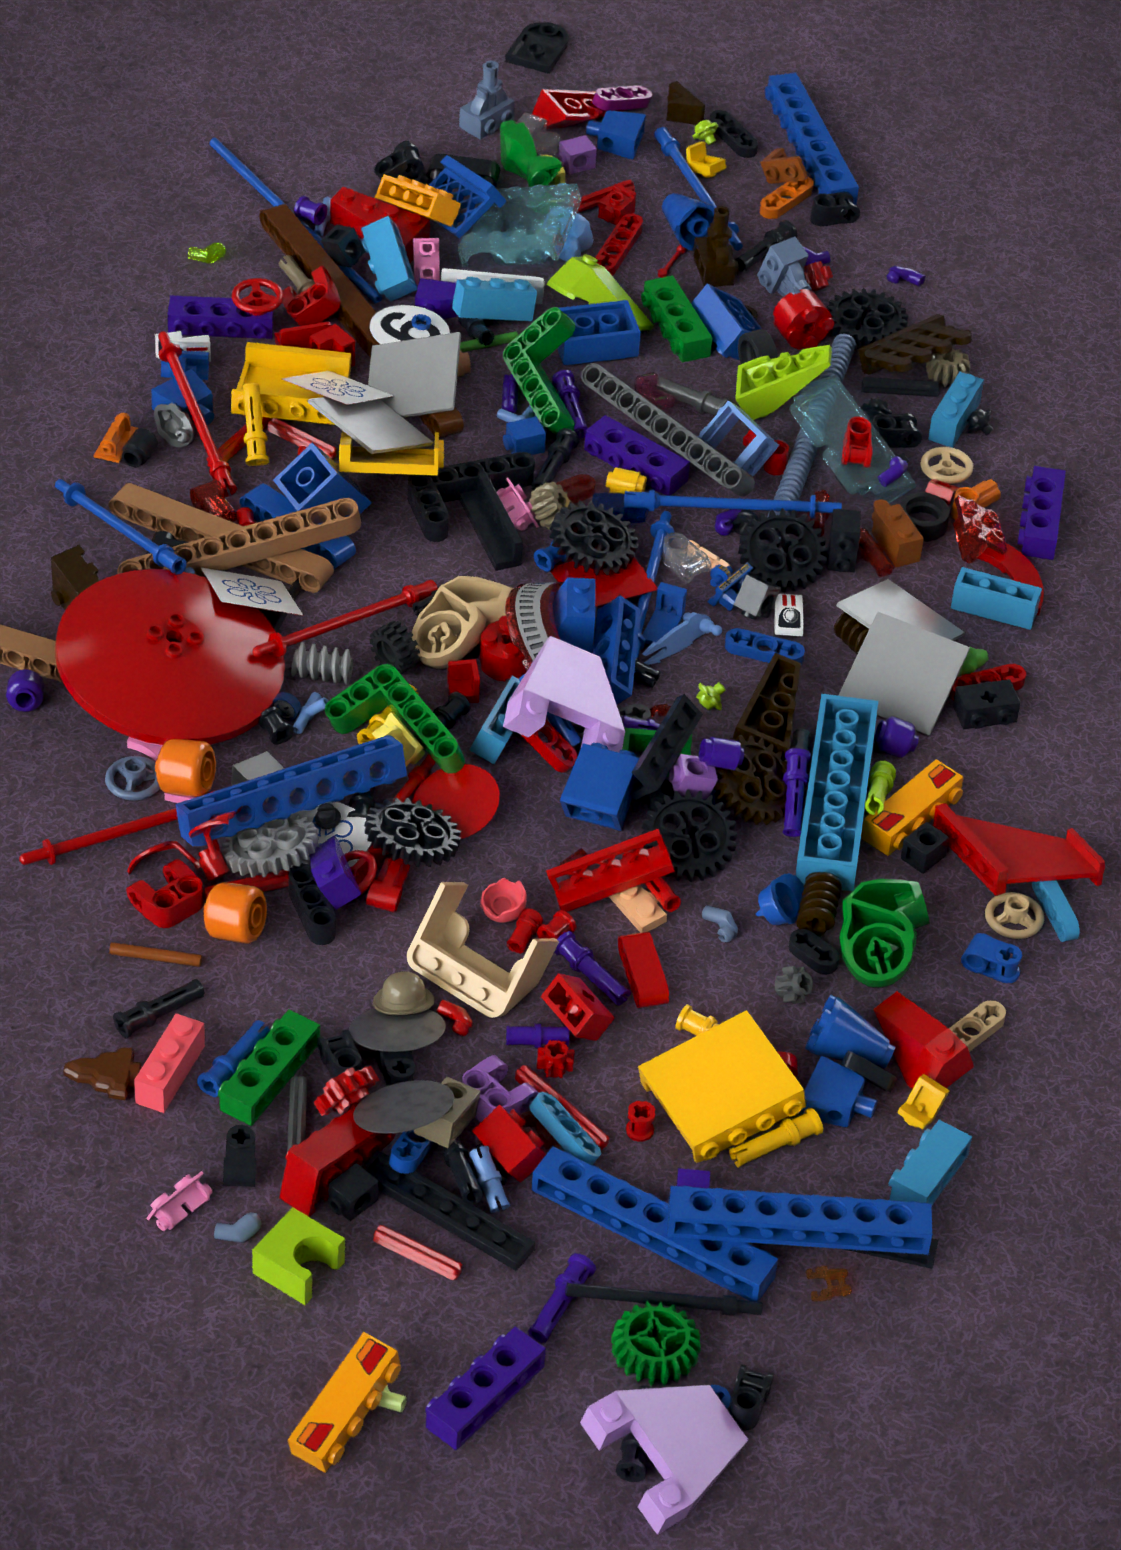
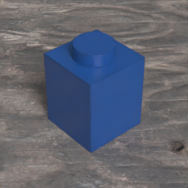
M537 417L506 423V434L503 435V444L506 450H510L511 453L526 452L531 455L545 452L546 432Z

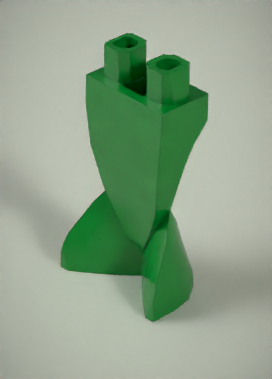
M515 120L502 122L500 141L501 163L504 169L528 181L527 196L533 210L540 213L562 210V206L545 191L546 187L562 168L560 160L550 156H537L534 140L524 122L516 123Z

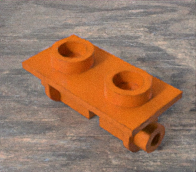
M123 412L116 415L115 422H112L96 450L94 458L120 463L122 448L135 430L138 429L131 426L130 416L127 413Z

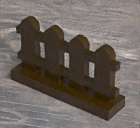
M936 314L858 349L862 372L870 375L884 368L888 369V372L910 371L913 369L912 363L914 362L927 363L933 360L932 354L934 353L946 354L953 350L952 345L954 344L966 345L971 343L972 334L971 330L962 331L954 329V326L946 327L944 315Z

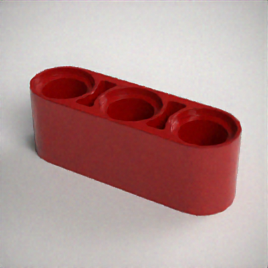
M650 932L618 936L619 955L636 1007L643 1008L668 1004V984Z

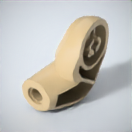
M458 576L439 586L432 601L419 613L412 629L413 636L411 638L418 643L415 647L420 650V654H418L420 661L432 668L446 669L448 668L449 661L462 660L480 643L481 633L487 625L498 621L500 617L505 615L513 616L517 620L515 602L518 590L494 581L470 576Z

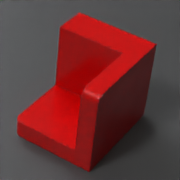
M476 659L448 662L447 687L449 695L452 692H459L468 699L469 703H479L480 676Z

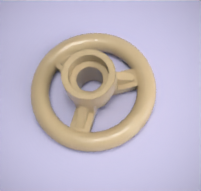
M951 447L930 449L922 456L920 461L921 469L926 476L932 480L936 479L948 484L965 481L971 476L974 469L973 462L967 454ZM941 455L942 460H940L939 464L929 467V460L934 456ZM950 456L960 459L966 468L956 465L950 459Z
M1007 892L997 895L988 902L985 909V918L988 925L996 933L1007 938L1024 939L1038 933L1044 924V912L1041 906L1031 897L1021 893ZM1005 902L1004 912L994 917L995 908ZM1029 907L1035 914V920L1031 919L1028 915ZM1019 923L1027 927V929L1012 930L1002 925Z

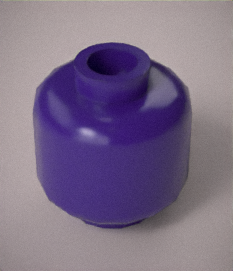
M28 669L18 670L13 673L8 679L6 691L7 701L11 707L21 712L37 709L43 702L45 685L42 677L35 671Z
M894 716L888 717L885 721L881 720L874 735V741L877 742V747L881 752L899 758L906 756L909 751L914 752L919 740V736L915 735V726L911 722Z

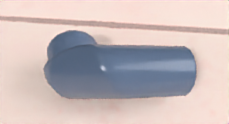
M705 906L702 911V918L718 923L720 927L717 931V934L720 935L718 938L726 943L730 942L732 938L735 939L738 934V927L731 913L713 906Z
M250 1212L233 1225L216 1223L214 1239L240 1243L246 1242L261 1228V1218L257 1213Z

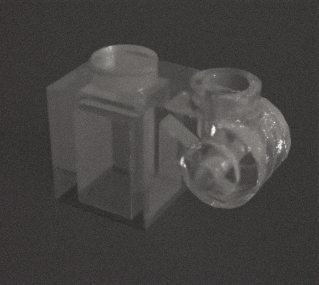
M525 112L516 123L524 122L534 140L537 156H557V153H559V134L546 132V119Z

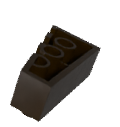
M80 544L51 557L53 588L51 597L57 606L61 605L65 611L81 592L100 581L97 575L99 570L93 562L87 564L84 560L83 555L85 551Z
M774 653L735 728L733 735L735 740L740 735L745 740L750 735L753 736L755 743L762 738L765 747L773 744V752L776 754L781 751L783 754L780 759L786 761L785 752L790 749V736L793 727L792 721L801 663Z

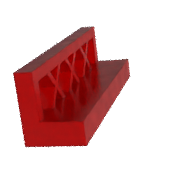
M659 828L546 870L549 881L555 891L559 907L566 912L675 872L669 851ZM654 841L658 843L655 847L643 849L646 844ZM619 854H628L627 857L623 859H614ZM600 864L596 869L587 870V867L590 865ZM566 874L572 875L571 878L559 883L556 879Z

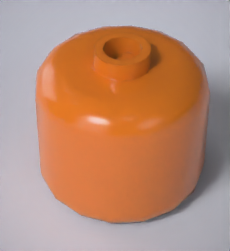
M171 739L166 741L161 747L155 762L157 782L160 789L170 795L199 797L207 794L213 785L216 773V758L212 746L207 742Z
M228 882L219 883L212 888L204 905L205 928L211 937L219 940L249 944L257 940L265 926L267 903L261 889L255 886Z

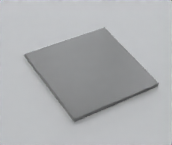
M456 332L373 345L368 386L394 395L380 400L403 418L454 410L461 333Z
M328 397L308 399L310 405L371 454L432 446L433 441L380 399L350 405Z
M889 579L839 601L836 605L868 629H870L878 611L953 641L965 634L960 628Z
M877 611L838 696L879 701L877 716L885 719L894 716L911 722L915 726V731L930 736L970 647Z

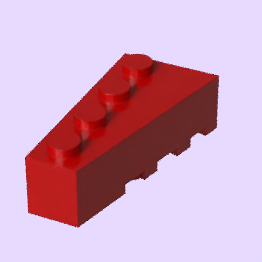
M342 187L330 199V223L335 226L353 227L360 239L364 238L361 228L389 216L399 228L410 263L413 261V238H430V219L346 187Z
M359 1103L354 1104L349 1111L340 1117L332 1119L328 1125L319 1131H314L301 1143L293 1145L286 1154L285 1159L287 1162L279 1198L308 1217L316 1211L314 1206L321 1198L325 1201L328 1200V1184L355 1163L361 1166L362 1161L366 1162L376 1150L382 1151L395 1139L396 1133H375L359 1127L353 1118L354 1110Z

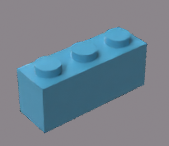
M386 216L361 228L364 236L361 242L365 251L370 255L371 259L368 260V264L373 274H376L375 286L379 294H384L389 301H394L416 291L418 287L399 228L389 216Z
M466 277V280L457 279L452 309L459 318L533 321L537 291L530 282L517 279L515 282H506L499 278L483 281L476 277Z
M963 372L958 373L932 416L928 440L951 448L954 447L968 424L967 419L980 404L984 379Z
M962 567L954 586L951 609L1031 630L1038 612L1042 588Z
M514 676L510 678L469 749L492 764H495L513 731L504 728L503 724L508 701L520 683L519 679Z
M938 1120L931 1130L927 1128L920 1139L919 1147L916 1150L912 1148L907 1154L904 1167L901 1170L896 1169L889 1181V1186L892 1187L889 1201H917L919 1203H931L932 1206L968 1157L972 1136L941 1120Z

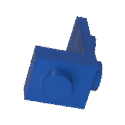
M663 582L659 584L655 611L642 634L645 637L646 644L656 643L671 629L680 624L685 614L687 589Z

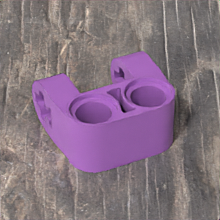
M496 1055L484 1059L466 1071L462 1078L463 1084L481 1091L475 1116L480 1122L499 1104L508 1112L514 1109L522 1117L530 1111L529 1106L539 1093L529 1083H523L510 1092L499 1084L506 1076L508 1066Z

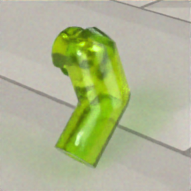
M220 242L212 243L204 249L191 246L188 250V259L211 264L225 255L226 247Z

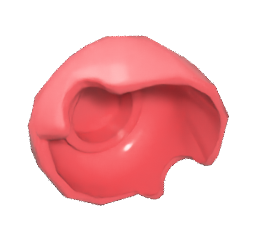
M502 878L497 883L490 884L482 892L480 903L485 915L489 919L498 923H507L519 918L520 913L525 909L527 894L521 881L518 880L514 883L506 878Z

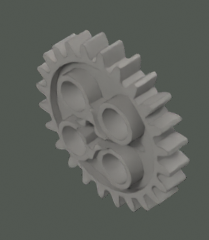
M297 814L291 818L275 819L266 822L259 828H247L238 831L232 837H225L226 842L222 843L223 849L221 851L225 862L232 869L233 873L240 871V875L244 876L250 872L251 877L262 873V876L266 877L269 872L278 875L281 869L290 871L289 866H300V860H309V854H314L316 852L315 847L319 846V837L314 822H309L308 817L300 819V815Z

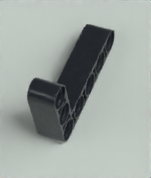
M518 452L444 466V468H438V476L409 475L407 499L424 537L432 542H440L447 538L449 514L444 502L459 500V493L477 490L478 473H487L496 492L501 488L505 489L510 486L506 480L507 478L510 479L514 487L518 484L521 488L527 487L534 481L535 458L529 453Z

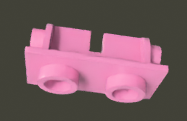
M507 478L506 480L510 486L505 489H499L497 494L515 528L523 531L532 522L538 528L539 526L534 518L535 514L531 511L532 505L530 502L526 504L524 502L527 498L519 484L514 487L510 479Z
M201 1171L193 1178L188 1174L174 1186L176 1189L174 1193L170 1196L166 1193L160 1195L150 1205L153 1210L146 1219L150 1220L156 1216L158 1219L156 1224L162 1231H165L167 1228L171 1230L189 1215L182 1207L183 1204L192 1213L209 1201L210 1195L213 1193L212 1189L208 1184L204 1183L202 1185L199 1181L204 1173Z

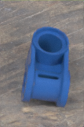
M977 933L963 953L961 963L966 969L977 974H983L1002 983H1013L1020 976L1018 964L1021 962L1022 952L1013 944L1002 942L987 934Z

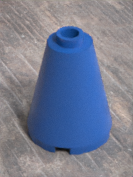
M670 194L662 203V211L678 242L686 249L694 251L695 237H706L708 235L707 229L713 223L715 207L709 203L681 194Z

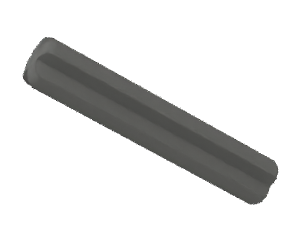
M293 1076L290 1080L287 1152L293 1145L305 1140L307 1078L304 1076Z

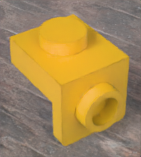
M700 141L686 148L687 163L694 173L702 174L703 177H714L717 175V172L726 169L725 159L707 155L705 142Z
M923 1074L919 1077L907 1101L899 1108L897 1113L904 1117L905 1122L909 1125L924 1129L933 1122L950 1090Z

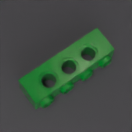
M674 276L645 281L644 292L641 293L642 304L644 307H648L653 322L658 323L662 337L664 339L667 338L670 343L672 353L677 354L682 363L711 357L712 336Z
M289 1009L281 1019H276L266 1037L257 1041L250 1056L247 1059L241 1060L233 1076L221 1084L218 1090L220 1111L252 1126L317 1048V1038L320 1037V1024Z

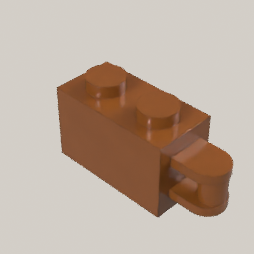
M876 500L873 504L874 512L871 518L873 521L872 534L893 565L900 567L920 562L924 538L900 504L891 506L886 500Z

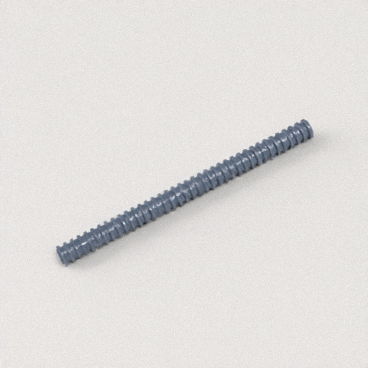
M839 334L834 338L831 347V366L820 375L774 500L799 501L856 348L855 339L848 334ZM774 511L776 515H780V511ZM785 511L786 515H788V516H789L790 513L792 512V511ZM776 531L778 537L781 539L779 531Z

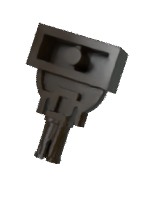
M725 206L714 208L713 223L707 229L708 235L706 237H695L693 257L704 287L707 283L714 287L734 285V277L738 276V263L736 260H733L732 246L728 245L729 238L732 237V231L728 226L729 209Z

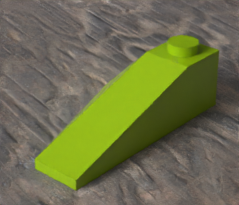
M584 254L583 257H571L548 280L547 285L572 300H575L577 297L588 301L589 304L628 300L640 331L653 329L654 325L608 270L598 264V260L593 256Z
M824 345L803 349L796 355L784 352L778 358L770 359L768 355L761 356L739 365L735 400L753 420L766 417L831 366V346Z

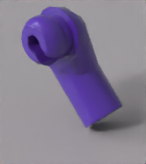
M900 266L889 268V273L886 275L887 280L894 284L898 283L901 278L920 287L925 281V275L910 268Z

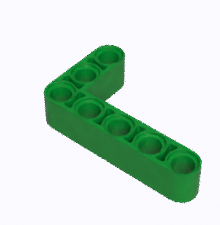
M552 307L545 311L511 341L503 351L505 363L538 420L555 436L560 429L568 428L574 430L575 426L574 420L540 364L575 331V322L558 307Z
M382 664L332 698L325 706V713L332 727L341 734L353 731L373 715L389 706L444 772L456 773L465 764V757L456 739L398 670L390 664Z

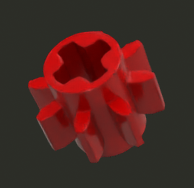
M818 261L803 267L805 280L812 288V292L829 286L828 280L833 278L830 266H823L822 261Z
M549 1040L545 1048L538 1047L536 1068L543 1069L547 1078L550 1076L562 1079L566 1071L573 1072L575 1051L573 1049L568 1050L565 1041Z

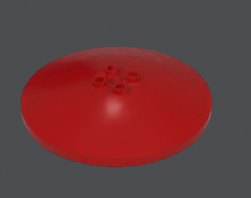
M166 569L134 570L119 573L94 583L81 592L67 607L59 623L55 642L57 668L66 689L74 700L92 717L107 727L131 738L158 745H164L166 741L171 739L204 741L211 745L245 733L259 723L261 713L265 709L272 707L273 699L280 693L285 671L284 656L277 657L272 652L256 657L252 653L255 646L268 642L270 633L275 632L271 623L258 608L221 602L206 577L187 572L177 575L172 573L171 570ZM167 639H177L178 641H180V643L170 642Z

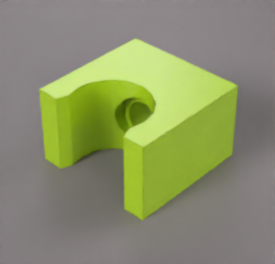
M293 1207L252 1249L253 1274L303 1305H306L312 1299V1273L309 1269L303 1268L300 1265L308 1261H320L326 1263L330 1268L338 1270L345 1263V1238Z

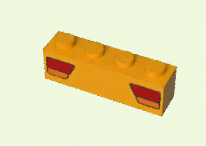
M934 760L884 802V808L880 814L876 810L875 815L869 814L864 818L861 839L887 856L896 849L901 850L903 841L907 836L925 822H930L934 819L935 806L946 803L948 806L950 804L954 805L960 800L963 794L962 783L964 777L939 760Z
M363 1332L288 1438L291 1454L323 1472H326L332 1464L336 1465L343 1456L344 1446L350 1437L354 1438L360 1432L364 1422L363 1419L368 1411H373L380 1403L384 1388L388 1383L392 1384L397 1379L401 1370L398 1351Z

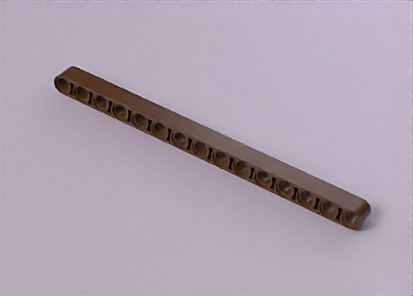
M286 204L261 210L259 217L263 229L285 255H291L294 258L295 262L309 279L314 280L311 272L321 265L330 273L341 300L340 308L334 315L371 359L372 346L380 344L370 332V321L376 314V311ZM456 407L450 411L417 415L434 436L435 432H439V439L462 432L464 429L463 418Z

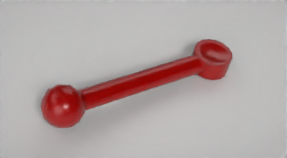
M682 245L677 246L676 253L664 268L657 271V275L660 278L667 277V271L680 254L686 252V248Z

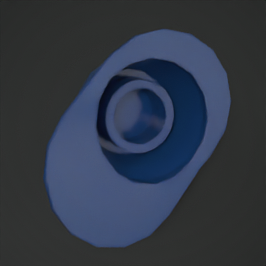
M790 873L783 874L772 880L758 895L760 910L755 913L756 916H764L772 925L796 923L804 890L803 883Z

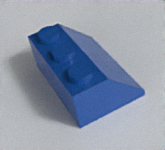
M708 283L691 302L711 334L712 341L716 343V350L725 358L730 356L740 360L738 353L740 336L744 333L762 329L739 298Z
M628 300L559 308L576 325L574 333L557 348L563 365L639 357L641 332Z

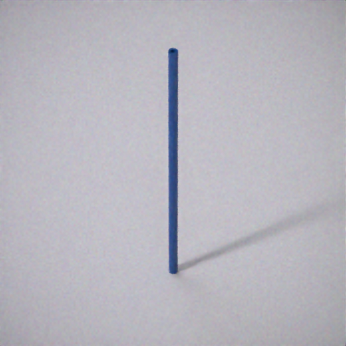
M217 138L210 140V146L273 206L285 204ZM298 218L325 250L321 243L322 239L301 218ZM337 265L346 277L375 304L381 302L382 296L352 267Z

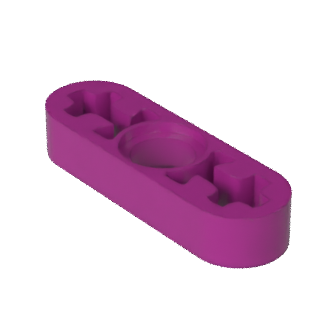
M637 85L599 88L595 92L592 103L597 108L605 111L646 108L651 100L652 93L647 88Z

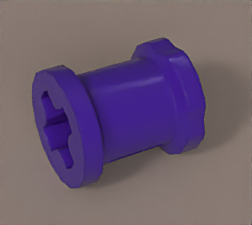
M301 196L295 203V216L307 218L315 225L322 224L327 216L328 209L324 203H314L306 196Z

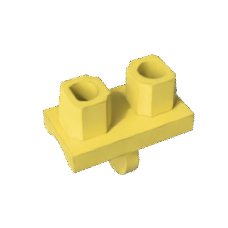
M390 713L385 723L372 733L376 739L391 735L403 744L406 767L410 763L416 764L425 754L424 747L393 713Z

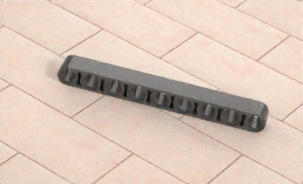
M590 363L583 369L581 378L584 384L711 478L739 496H746L752 492L755 481L751 474L635 389L596 363Z

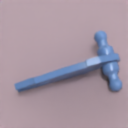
M687 612L683 615V623L671 629L656 643L653 642L642 653V655L647 656L663 648L645 661L644 664L660 663L661 659L682 651L705 633L711 632L715 636L720 635L722 628L719 625H714L711 618L705 614Z

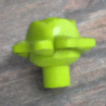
M703 120L695 126V134L692 137L694 140L698 138L705 140L709 146L716 142L713 134L718 128V124L716 122L711 123L709 120Z
M700 682L698 684L700 691L696 695L699 703L707 710L716 708L721 711L720 695L726 691L725 687L720 682L713 687L705 686Z

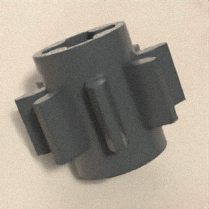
M783 967V975L776 976V993L783 998L784 1003L792 1002L796 1004L805 1002L804 995L811 994L813 988L811 976L804 972V967Z

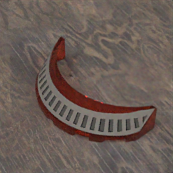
M564 582L523 583L512 589V594L506 599L505 614L508 619V630L513 645L521 650L525 656L522 663L526 671H528L548 637L552 636L560 640L554 620L553 602L556 593Z

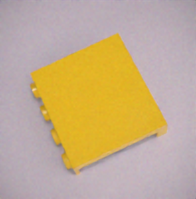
M247 342L245 347V364L237 388L231 390V414L245 415L242 386L248 383H257L260 385L262 417L335 425L308 403V399L325 396L282 379L323 371H331L350 378L351 353Z
M342 430L339 445V472L438 476V468H444V440H439V432H435L434 449L411 448L371 454L362 446H353V439Z
M747 1010L638 1066L641 1084L647 1092L652 1091L692 1149L693 1158L696 1163L714 1158L719 1152L732 1145L741 1144L749 1136L759 1131L768 1130L774 1123L788 1116H794L806 1107L803 1087Z

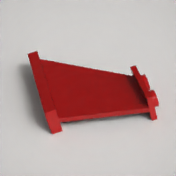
M946 803L935 806L933 826L949 837L948 846L995 896L1006 893V886L1010 883L1089 878L1096 886L1102 885L1105 861L1073 828L1067 830L1066 839L959 816Z

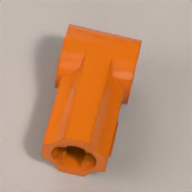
M989 479L972 488H958L952 506V518L961 523L971 522L976 512L1000 499L1001 491L997 483Z

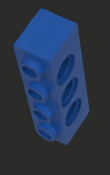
M621 595L597 610L593 654L601 657L616 705L632 696L641 612L640 608Z

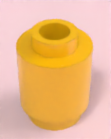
M615 467L613 472H608L606 487L610 488V494L625 496V491L645 492L647 476L641 475V472Z

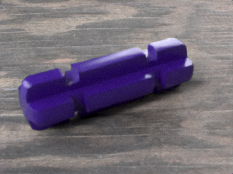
M511 373L503 378L501 408L515 414L518 402V383Z

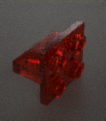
M958 495L954 499L958 517L953 523L962 560L972 563L988 547L1001 554H1005L1007 552L1005 536L1002 532L1000 518L997 513L979 506L971 499L967 500Z

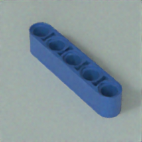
M264 483L242 496L239 501L241 508L249 507L252 509L254 520L258 522L297 511L287 497ZM348 536L301 548L328 559L334 569L356 553L355 545Z

